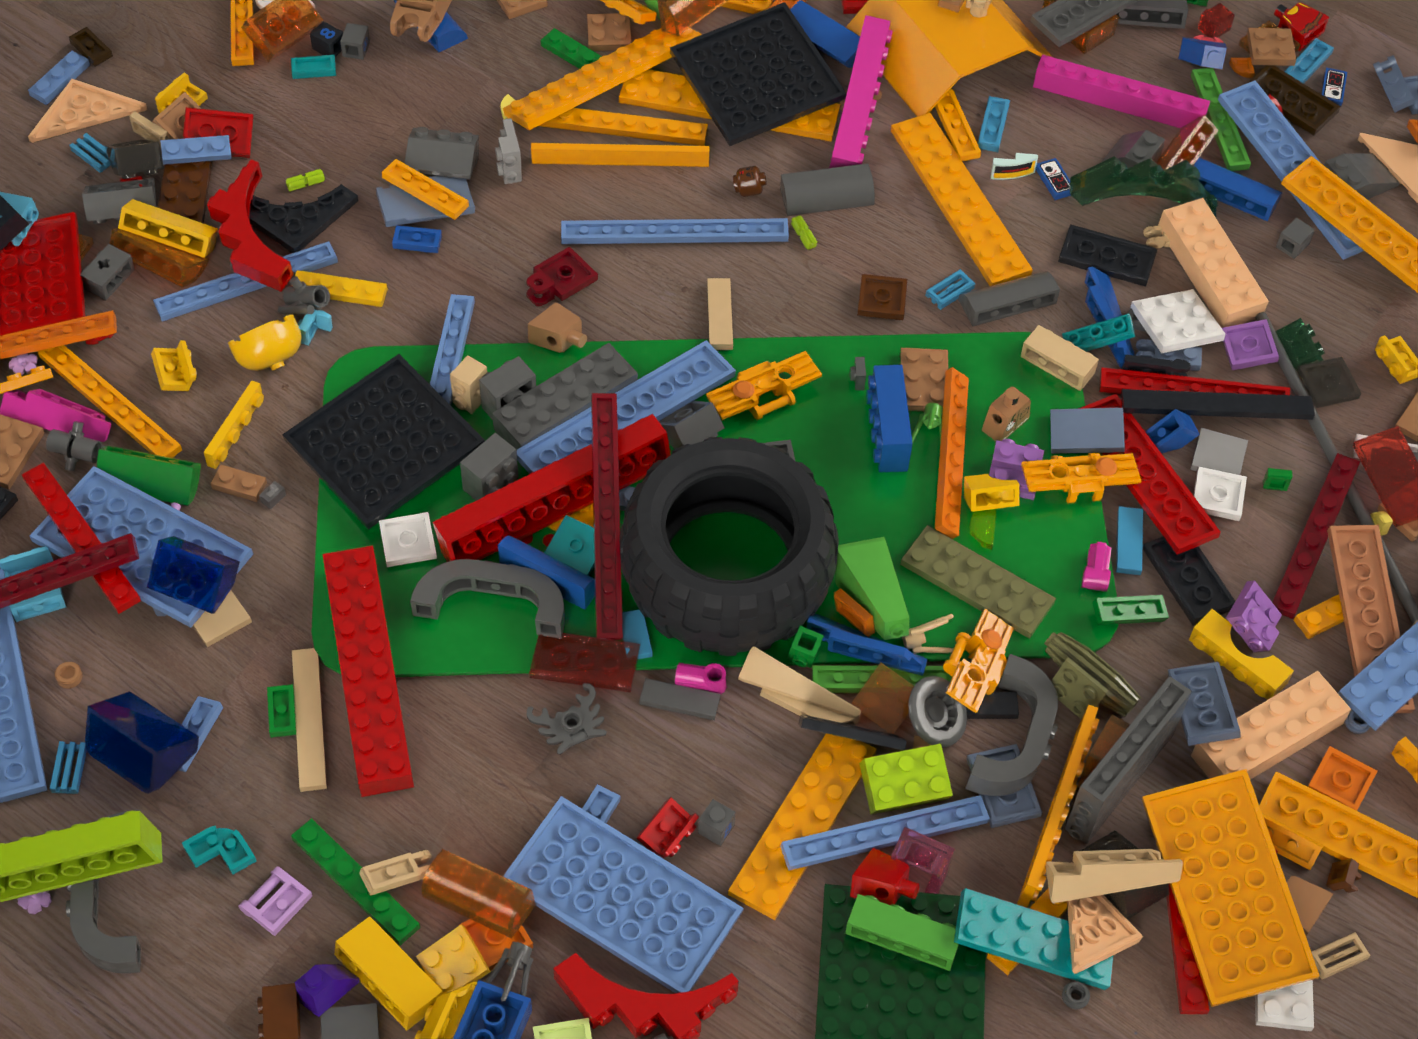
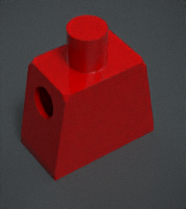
M872 848L852 875L850 897L857 898L858 894L862 896L870 895L877 898L879 902L892 905L897 902L901 895L915 899L918 895L920 884L908 880L910 867L907 863Z

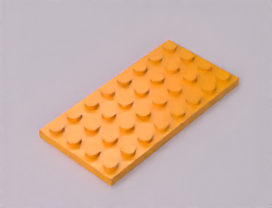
M1243 769L1143 796L1142 802L1158 850L1161 852V859H1181L1183 861L1180 881L1170 883L1211 1007L1318 979L1320 977L1247 770Z

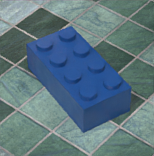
M876 365L873 367V374L868 376L869 390H866L867 404H871V409L868 412L869 423H873L871 443H875L876 447L873 449V461L878 463L879 472H906L909 467L913 443L903 365Z
M478 980L453 1039H521L532 1013L531 998L510 991L506 1001L503 1002L501 1001L503 988Z

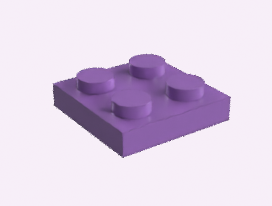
M1267 319L1222 328L1225 332L1223 344L1232 370L1278 362L1279 355Z

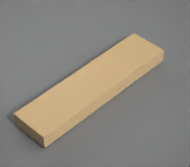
M707 278L709 343L715 350H733L730 278Z

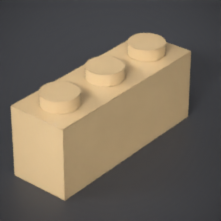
M1040 325L1025 340L1021 352L1022 358L1079 391L1083 389L1095 374L1099 361L1091 353L1080 349L1072 342L1066 341L1051 330L1045 329Z

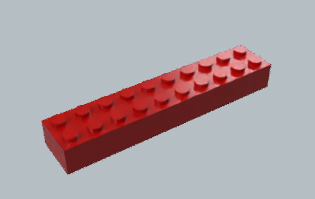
M653 414L618 430L619 490L643 479L647 474V470L655 462L665 460L671 455L667 432ZM592 444L574 451L572 454L554 461L550 465L509 483L507 486L434 521L433 525L440 550L446 561L460 559L481 560L497 552L498 544L506 536L510 535L521 540L563 519L565 515L569 516L593 504Z
M373 545L322 554L361 797L414 788Z

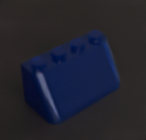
M131 691L88 706L85 744L88 753L144 793L149 794L159 790L198 750V735Z

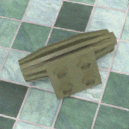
M1053 632L1044 644L1047 646L1045 652L1060 668L1051 681L1056 690L1058 700L1080 719H1082L1088 704L1098 707L1101 703L1126 717L1140 701L1141 697L1124 677L1087 646L1063 632L1058 634Z

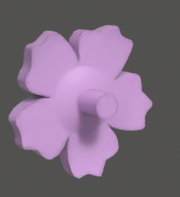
M27 353L16 356L17 358L14 357L9 362V369H13L15 374L21 373L23 376L24 372L29 374L31 373L30 369L37 367L35 364H37L38 357L35 354L28 355Z
M49 891L17 898V904L23 909H28L29 914H36L42 911L41 906L48 907L52 900L50 894H48Z

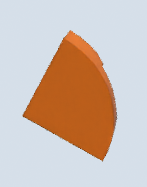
M1230 58L1229 64L1235 73L1246 78L1254 77L1255 70L1251 63V58Z

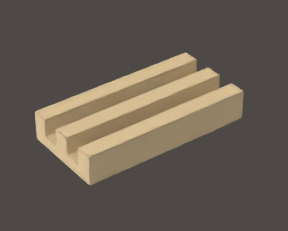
M135 111L129 115L133 131L161 149L160 140H169L167 131Z
M1356 932L1311 952L1321 979L1352 967L1370 957L1369 952ZM1351 942L1356 944L1326 959L1320 960L1319 958ZM1358 951L1361 952L1360 954H1358V955H1356V956H1354V957H1351V958H1349V959H1347V960H1345V961H1343V962H1340V963H1338V964H1336V965H1334V966H1331V967H1329V968H1327V969L1325 968V966H1327V965H1329V964H1331V963H1333V962H1336V961H1338V960H1340V959H1342V958H1345V957H1347V956H1349V955H1351V954H1354V953H1356V952H1358Z

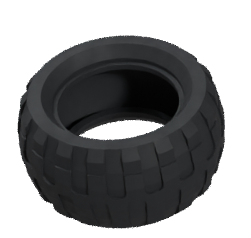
M713 437L693 445L686 444L672 451V455L665 460H658L647 470L643 481L638 483L624 512V521L620 530L621 569L626 582L629 584V590L635 603L644 617H649L662 635L669 639L676 638L684 643V647L694 651L702 652L706 650L719 652L721 656H736L738 652L750 651L753 646L764 651L770 649L771 645L779 639L788 640L798 632L799 627L803 626L805 621L810 616H813L821 606L836 571L839 537L836 524L834 523L833 511L824 488L816 484L811 470L802 462L794 461L788 456V452L773 445L768 446L756 442L754 439L741 437L739 439H722V437ZM733 512L754 517L770 526L780 536L788 552L769 571L753 578L730 581L710 578L692 570L677 557L670 546V542L681 528L699 517L713 513Z

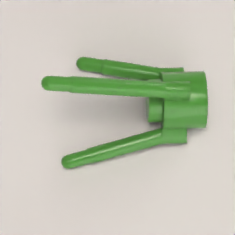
M937 403L926 404L924 413L919 415L918 422L911 434L912 443L924 423L928 429L939 426L941 444L943 407Z

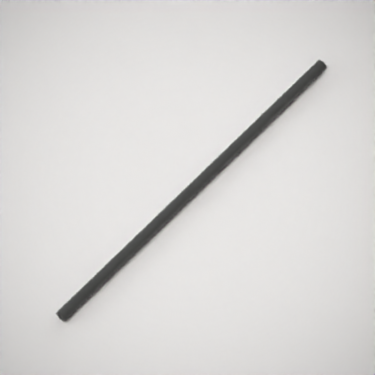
M1265 312L1257 314L1255 317L1256 321L1267 319L1279 355L1278 364L1294 395L1309 396ZM1314 407L1315 416L1313 420H1308L1332 466L1338 451ZM1352 481L1347 498L1361 525H1375ZM1381 537L1389 580L1413 624L1418 620V606Z

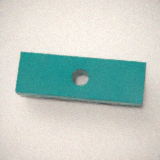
M1128 313L1062 333V337L1087 352L1133 338L1135 333L1132 318Z

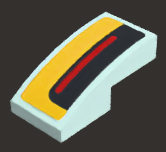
M1016 153L1015 159L993 158L991 179H1015L1035 173L1038 155Z

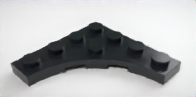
M342 184L329 193L317 197V201L303 204L301 201L275 205L270 204L269 200L253 195L250 203V224L292 253L302 250L358 202V195Z

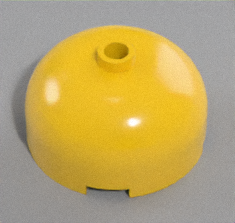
M294 315L283 317L285 322L273 320L240 335L241 341H229L228 345L235 360L242 367L253 371L264 370L269 367L274 371L285 366L283 361L291 358L298 351L301 344V331Z

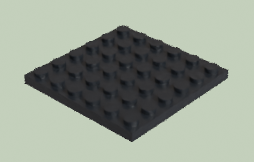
M785 2L670 47V54L729 146L846 99L847 93Z
M400 354L387 361L282 434L288 445L368 530L379 523V520L386 518L460 465L463 459L485 442Z

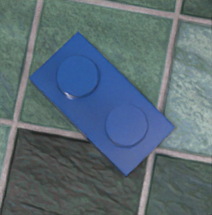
M396 225L392 241L393 249L438 253L442 232L437 229Z

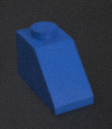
M1183 37L1178 59L1203 67L1223 69L1227 47L1225 43Z
M1177 409L1145 431L1161 453L1180 449L1200 435L1191 417Z

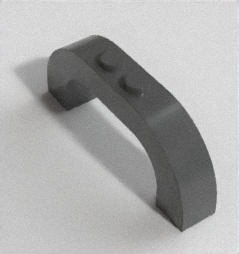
M460 559L443 563L431 569L420 579L410 600L413 616L438 620L444 601L456 592L470 590L523 598L531 601L538 608L535 618L537 635L562 638L565 627L564 603L557 585L548 576L537 570L514 564L506 565L492 561Z
M1009 654L998 688L1009 692H1017V695L1028 703L1032 712V719L1022 752L1018 757L1008 761H997L977 754L965 789L983 795H1009L1026 787L1037 774L1042 759L1048 760L1052 748L1048 741L1049 739H1054L1058 725L1054 724L1058 710V697L1051 680L1039 667L1012 654Z
M125 812L116 813L108 817L123 815ZM99 878L67 886L68 891L71 892V898L66 901L67 917H70L73 936L84 956L95 966L109 972H140L141 945L137 936L111 937L98 930Z

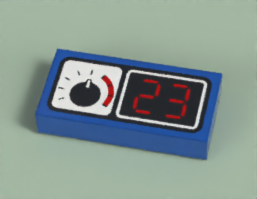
M1326 67L1321 95L1339 106H1342L1347 72Z
M1056 158L1037 163L1036 171L1054 200L1075 195V187Z

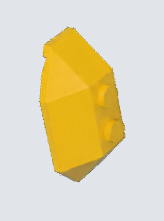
M474 981L437 997L434 1006L429 1005L424 1018L426 1024L423 1030H418L414 1039H453L477 982Z

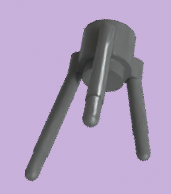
M512 942L510 949H504L502 957L485 981L490 984L508 960L507 965L512 968L504 987L501 1001H506L517 970H522L523 967L520 995L526 997L529 972L533 962V958L530 957L533 951L531 947L519 942Z

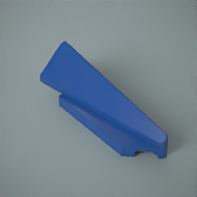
M1093 266L1088 267L1085 279L1088 292L1085 302L1096 323L1122 316L1110 277ZM1130 339L1108 345L1120 369L1122 368L1125 355L1135 356Z
M816 613L808 618L807 629L824 635L822 641L828 642V651L921 676L924 674L927 659L910 652L905 647L890 644L873 636L867 637L861 631Z

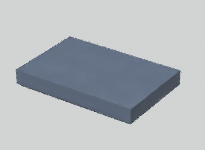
M1123 408L1050 409L1051 454L1125 452Z
M1017 744L970 754L967 755L966 760L971 771L977 754L997 761H1008L1018 757L1020 751ZM1031 782L1023 789L1009 795L989 796L979 794L989 815L991 828L1041 817L1042 810Z

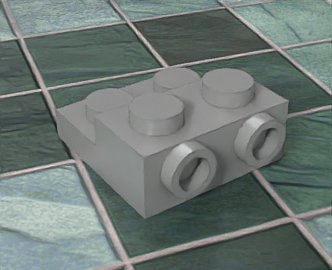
M512 118L504 119L503 129H500V137H498L499 147H495L497 161H500L496 163L498 176H503L504 184H512L522 181L521 154Z

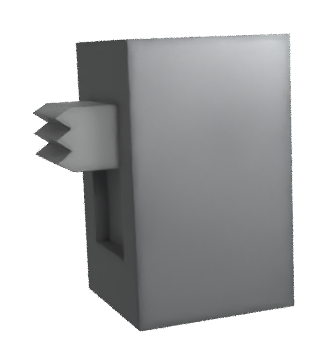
M274 481L259 495L261 503L272 509L286 496L285 488Z

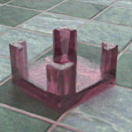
M904 827L892 852L891 859H898L931 874L932 877L925 893L939 894L949 873L955 849Z

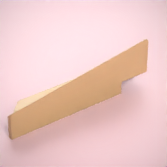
M751 647L738 680L761 687L760 696L799 716L804 714L840 723L854 722V724H857L860 721V709L758 648Z
M1153 849L1074 851L1073 863L1046 862L1049 896L1052 903L1178 882L1181 879L1183 861L1181 859H1161V852Z

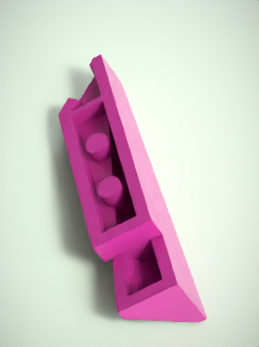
M17 389L4 392L0 407L1 415L47 430L56 429L69 433V430L73 428L74 421L84 423L82 429L84 437L101 442L107 440L111 423L105 421L103 413L42 389L29 391L27 394Z

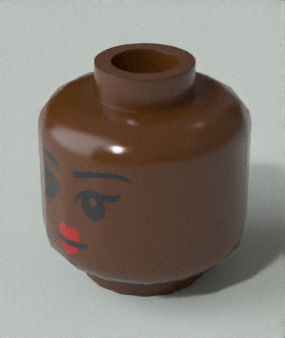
M757 166L739 168L736 175H733L735 191L743 197L759 195L763 191V186L767 185L765 172H760Z

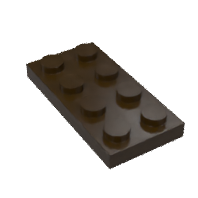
M1266 65L1249 81L1255 80L1267 96L1270 94L1279 102L1283 110V116L1313 136L1339 113L1341 107L1274 65Z

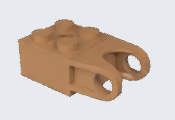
M397 0L390 22L391 34L399 37L407 29L418 27L417 35L419 36V41L427 42L442 22L452 0Z

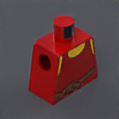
M1297 3L1291 9L1280 4L1274 12V15L1280 19L1277 28L1291 29L1294 48L1299 52L1325 32L1329 16L1303 3Z

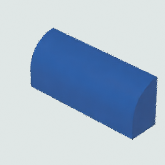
M446 12L442 22L428 41L438 52H441L468 39V37Z
M799 0L790 10L814 46L848 68L853 67L860 36L802 0Z
M1202 158L1196 161L1190 171L1186 187L1265 221L1270 219L1282 197V192Z
M510 535L503 538L498 544L500 564H514L545 574L557 585L563 599L586 610L595 597V579Z

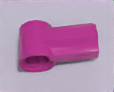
M1097 542L1090 544L1087 566H1085L1082 579V588L1107 592L1111 576V570H1109L1111 547L1106 543Z
M679 663L676 669L675 685L722 694L727 688L726 670L717 663L707 666ZM712 678H718V679H720V680H718V681H711L710 679H712Z

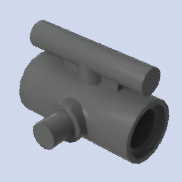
M295 276L289 281L292 286H288L283 294L286 305H280L278 312L280 314H313L314 309L323 311L322 307L328 305L330 301L329 290L323 285H306Z
M74 421L73 428L69 430V433L53 429L47 437V451L65 455V469L69 471H75L76 462H79V459L96 463L98 450L105 447L101 441L84 437L82 432L84 423Z

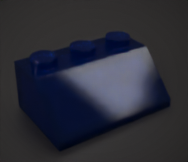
M176 536L160 539L157 543L146 588L214 614L234 586L240 561Z

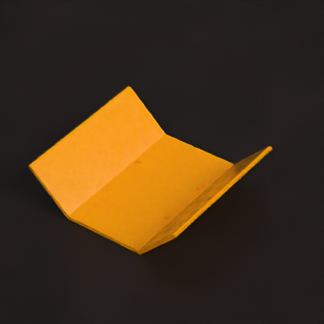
M869 0L846 26L847 29L861 36L865 15L890 21L889 30H893L890 43H885V47L889 49L886 61H881V64L885 65L883 76L917 117L929 113L957 81L964 76L1026 50L1042 57V54L1053 57L1003 0H991L986 16L980 18L971 15L970 8H966V0L959 12L938 6L939 0Z

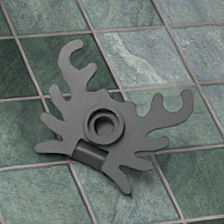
M583 684L584 690L589 692L588 696L575 695L576 700L581 705L580 708L571 706L565 712H557L553 719L549 717L546 708L542 709V714L538 717L532 714L534 711L532 706L527 709V719L531 723L550 728H539L538 732L543 736L552 737L546 740L547 744H561L557 749V754L559 755L581 742L606 736L607 731L595 729L604 721L603 716L595 719L599 713L600 705L596 704L593 710L589 711L596 696L595 688L591 684Z

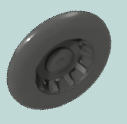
M929 676L917 682L911 691L908 705L910 720L917 734L930 745L941 744L942 748L949 747L959 741L965 732L967 709L964 705L946 694L950 681L942 677Z

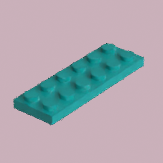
M967 888L961 891L954 943L1103 990L1110 987L1113 956L1077 974L1072 972L1069 921Z

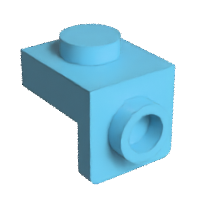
M314 309L313 314H306L303 319H300L298 326L301 331V344L309 346L318 328L330 332L333 328L331 315L325 311Z

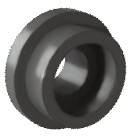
M1071 982L1064 987L1062 999L1069 1008L1078 1010L1088 1004L1090 992L1084 984ZM1071 994H1078L1080 996V999H1073L1071 997Z

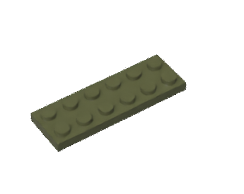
M928 525L901 559L900 565L983 612L984 609H987L1012 626L1015 631L1029 639L1056 600L1050 594Z

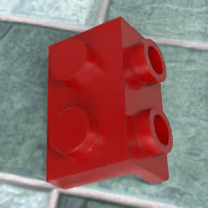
M670 797L664 802L636 839L661 858L667 856L671 858L681 848L679 842L683 837L687 838L696 829L697 825L694 823L698 820L699 816L696 813L690 815Z

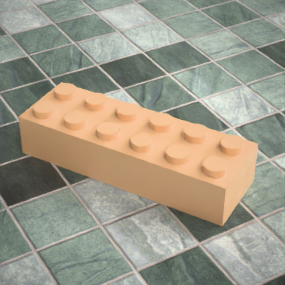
M1204 198L1163 210L1158 224L1162 228V235L1165 232L1170 240V248L1220 327L1244 324L1256 320L1257 314L1265 312L1269 302Z
M1316 671L1236 718L1241 738L1196 744L1191 757L1209 779L1246 769L1251 780L1343 725L1351 708L1320 672Z

